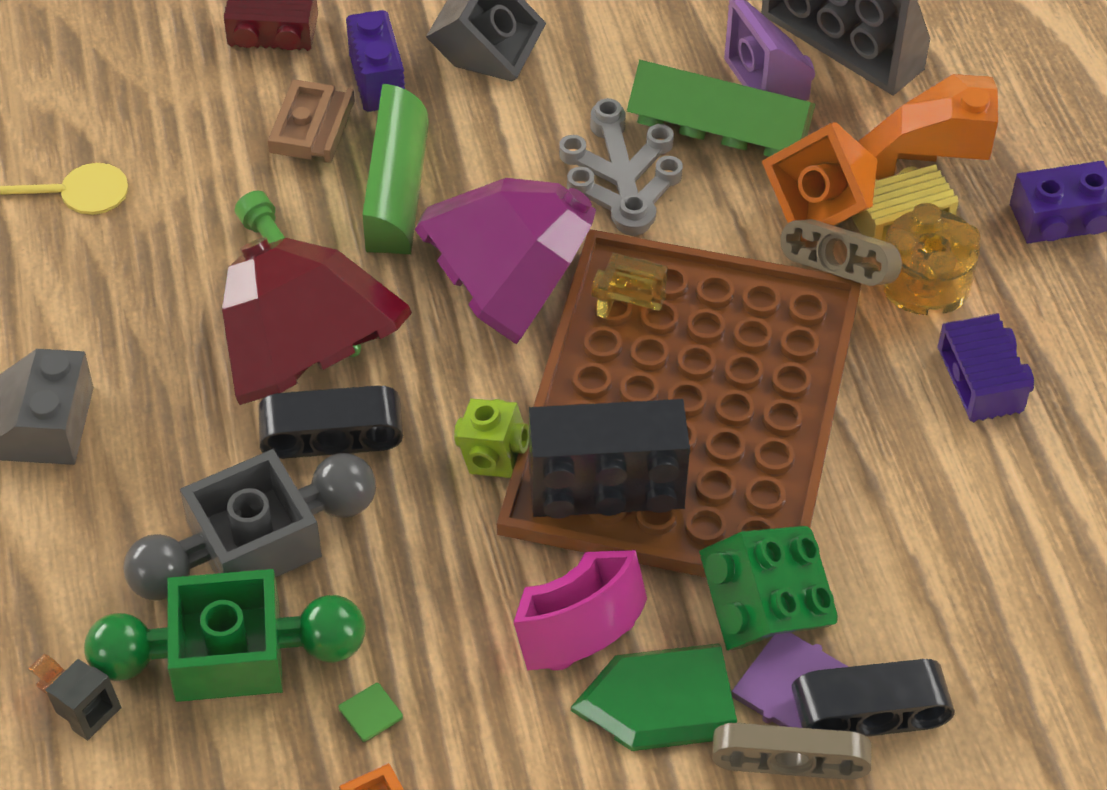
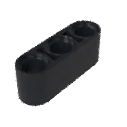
M364 386L277 393L263 398L259 403L260 449L263 453L274 449L279 459L385 451L398 446L403 439L400 396L391 387Z
M932 659L816 670L801 675L791 685L802 728L850 731L867 737L933 729L946 724L955 715L941 665L938 661Z

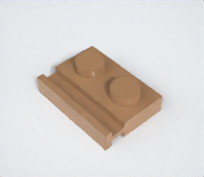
M293 79L268 138L269 153L312 160L313 156L324 157L325 162L331 163L355 102L354 89L347 88L346 92L335 91V86Z

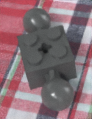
M271 449L180 488L187 525L193 536L178 542L167 535L153 534L136 541L130 547L124 559L123 571L126 582L132 591L140 597L160 601L168 599L167 578L189 576L190 569L207 561L215 574L274 569L276 578L322 557L318 523L313 515L321 511L340 518H348L360 514L370 505L376 492L375 475L371 467L360 457L353 454L340 453L323 460L313 474L312 483L297 489L274 449Z

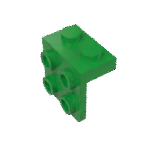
M808 526L742 531L699 551L727 651L742 649L776 634L826 628L837 623L838 614L820 557L819 546L813 531Z

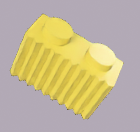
M936 164L922 168L911 166L903 169L897 175L880 180L875 179L873 206L852 217V220L862 235L893 245L896 243L900 245L904 241L909 242L912 238L917 240L920 236L925 238L928 234L933 235L937 231L941 233L944 229L950 230L954 226L959 202L958 196L954 195L953 189H950L949 183H946L945 176L941 175V170L937 169Z

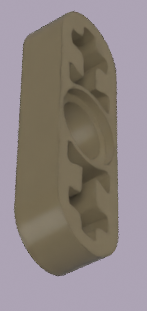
M813 219L791 221L784 227L781 233V248L785 256L794 262L869 286L892 283L901 272L902 260L897 248L891 243ZM801 233L804 239L819 241L817 247L806 248V244L800 241ZM838 239L842 240L847 248V258L842 265L835 260L833 248ZM876 256V260L882 263L881 271L874 264L862 263L863 258Z
M728 723L719 726L714 731L712 759L719 767L731 771L851 780L862 778L870 773L871 741L860 733L850 731Z

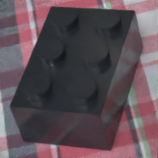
M683 399L529 407V474L533 517L560 519L570 515L601 514L612 516L621 512L652 511L663 513L672 509H685L690 444Z

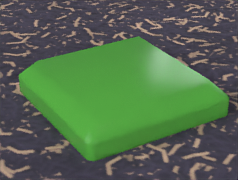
M379 683L371 685L338 706L341 714L363 742L368 741L403 719V714Z

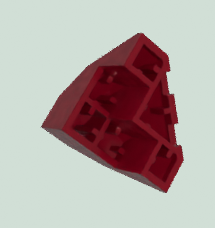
M264 237L244 245L240 249L242 255L228 267L222 305L235 397L239 405L272 394L281 393L298 384L297 380L315 363L318 364L320 369L324 370L356 353L353 346L374 339H382L397 331L412 314L409 305L339 250L290 238H283L269 243L267 238Z

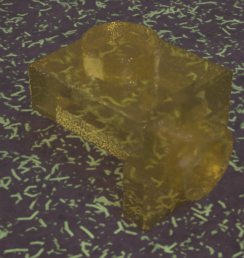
M612 253L606 270L598 269L592 286V297L598 298L597 316L607 318L614 300L660 311L666 297L668 266L656 264L649 260Z

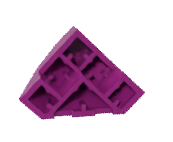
M503 178L428 206L423 212L415 231L423 242L430 243L440 250L442 254L437 262L452 283L456 286L464 284L473 298L468 305L476 317L517 344L571 264L592 226L596 209L592 207L590 199L577 189L570 188L568 190L559 183Z

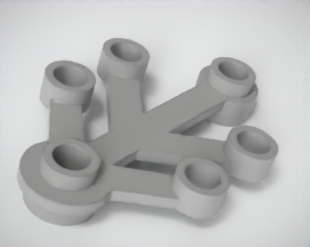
M606 98L598 101L592 108L590 128L596 136L605 139L610 162L586 150V141L578 135L563 137L559 144L560 159L566 164L579 166L568 172L567 189H577L591 201L610 210L611 219L620 232L631 236L641 235L655 221L656 207L654 203L670 186H674L681 181L683 164L674 156L661 157L656 162L655 177L638 193L635 182L661 154H665L672 149L673 130L663 124L651 126L647 131L646 144L629 161L622 135L625 130V110L618 101ZM594 174L615 184L619 194L595 184Z

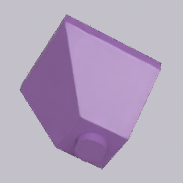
M729 0L724 60L741 84L804 101L809 100L811 81L815 77V70L811 59L807 55H803L792 39L747 0Z

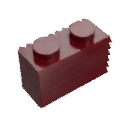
M228 0L224 13L227 44L231 47L237 45L240 48H259L262 46L266 49L270 46L273 49L279 47L282 50L297 49L300 51L304 48L309 51L312 48L318 18L317 0Z

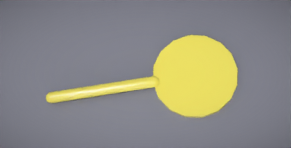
M91 163L72 170L64 178L62 184L0 186V195L61 193L62 200L69 209L80 214L95 215L106 213L118 207L126 198L129 188L127 178L119 168L105 163Z

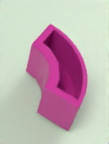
M636 550L585 552L579 564L563 577L543 585L524 588L513 623L527 670L546 668L550 670L566 669L575 661L604 649L633 628L647 601Z

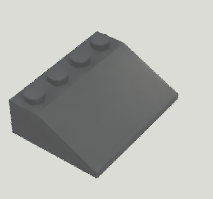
M762 0L761 13L767 19L892 96L925 70L930 35L918 0Z

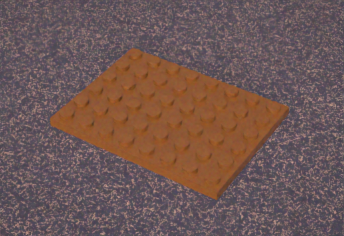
M590 229L586 236L533 407L683 399L690 444L685 509H672L663 513L652 511L621 512L612 516L601 514L570 515L560 519L533 517L528 445L525 453H518L498 517L497 535L583 553L636 550L639 564L706 578L699 551L742 531L808 526L811 528L862 283L826 272Z

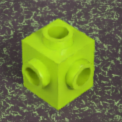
M470 399L464 417H460L457 420L454 430L455 444L461 449L469 474L511 478L518 453H525L529 445V426L523 422L516 402H507L500 399Z

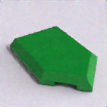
M719 643L615 655L571 706L573 713L587 722L592 720L613 734L615 741L631 751L713 742L716 728L728 723H737L722 647Z

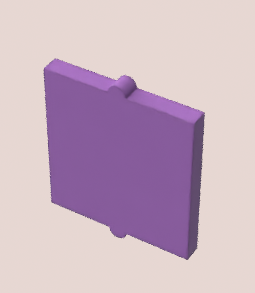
M790 632L776 634L731 691L732 698L761 714L765 723L774 722L779 726L802 728L791 685L794 680L808 672L848 666L824 653L820 644L812 646Z

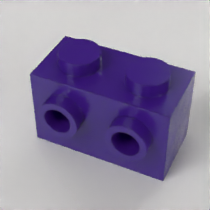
M1104 161L1017 173L1009 205L1026 243L1055 241L1061 238L1107 232V167Z

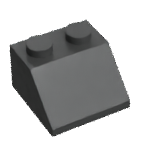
M447 0L426 38L455 67L513 81L520 74L546 22L525 0Z
M35 349L0 374L1 461L75 465L94 389L85 351Z

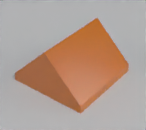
M837 122L824 126L762 160L787 223L794 220L813 219L836 226L873 206L878 159ZM801 233L800 241L805 242L807 239H804Z

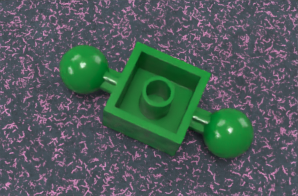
M274 569L167 578L168 627L148 629L140 619L133 615L125 613L109 614L100 618L89 629L85 638L84 653L89 666H94L106 674L110 681L132 679L148 666L150 660L168 658V672L176 702L283 693L282 648L303 647L309 655L319 661L328 663L340 662L350 658L358 651L365 637L366 625L363 614L358 606L351 600L339 595H326L313 600L306 606L301 616L280 618V603Z

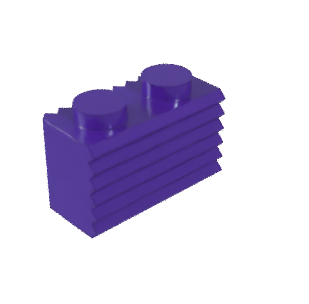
M385 10L353 14L346 18L349 57L354 70L355 80L357 81L358 92H360L363 110L367 112L379 110L382 84L394 85L405 89L404 68L389 14Z
M999 313L943 323L937 348L969 420L974 423L978 419L984 421L988 417L993 419L997 415L1002 417L1005 414L1012 415L1015 412L1019 414L1023 412L1029 393L1034 389V377L1028 364H1021L1020 357H1017V343L1014 332L1009 327H1003V321L1000 320Z

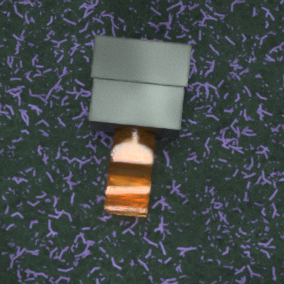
M43 654L28 668L30 672L40 678L36 686L48 695L55 712L70 723L72 730L87 741L122 708L109 677L94 666L90 667L80 659H77L65 670L50 656Z

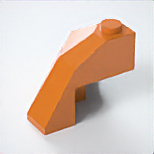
M952 74L902 105L861 138L858 142L878 159L876 179L880 180L894 176L897 159L936 162L937 156L990 160L998 126V89L994 79L989 76Z

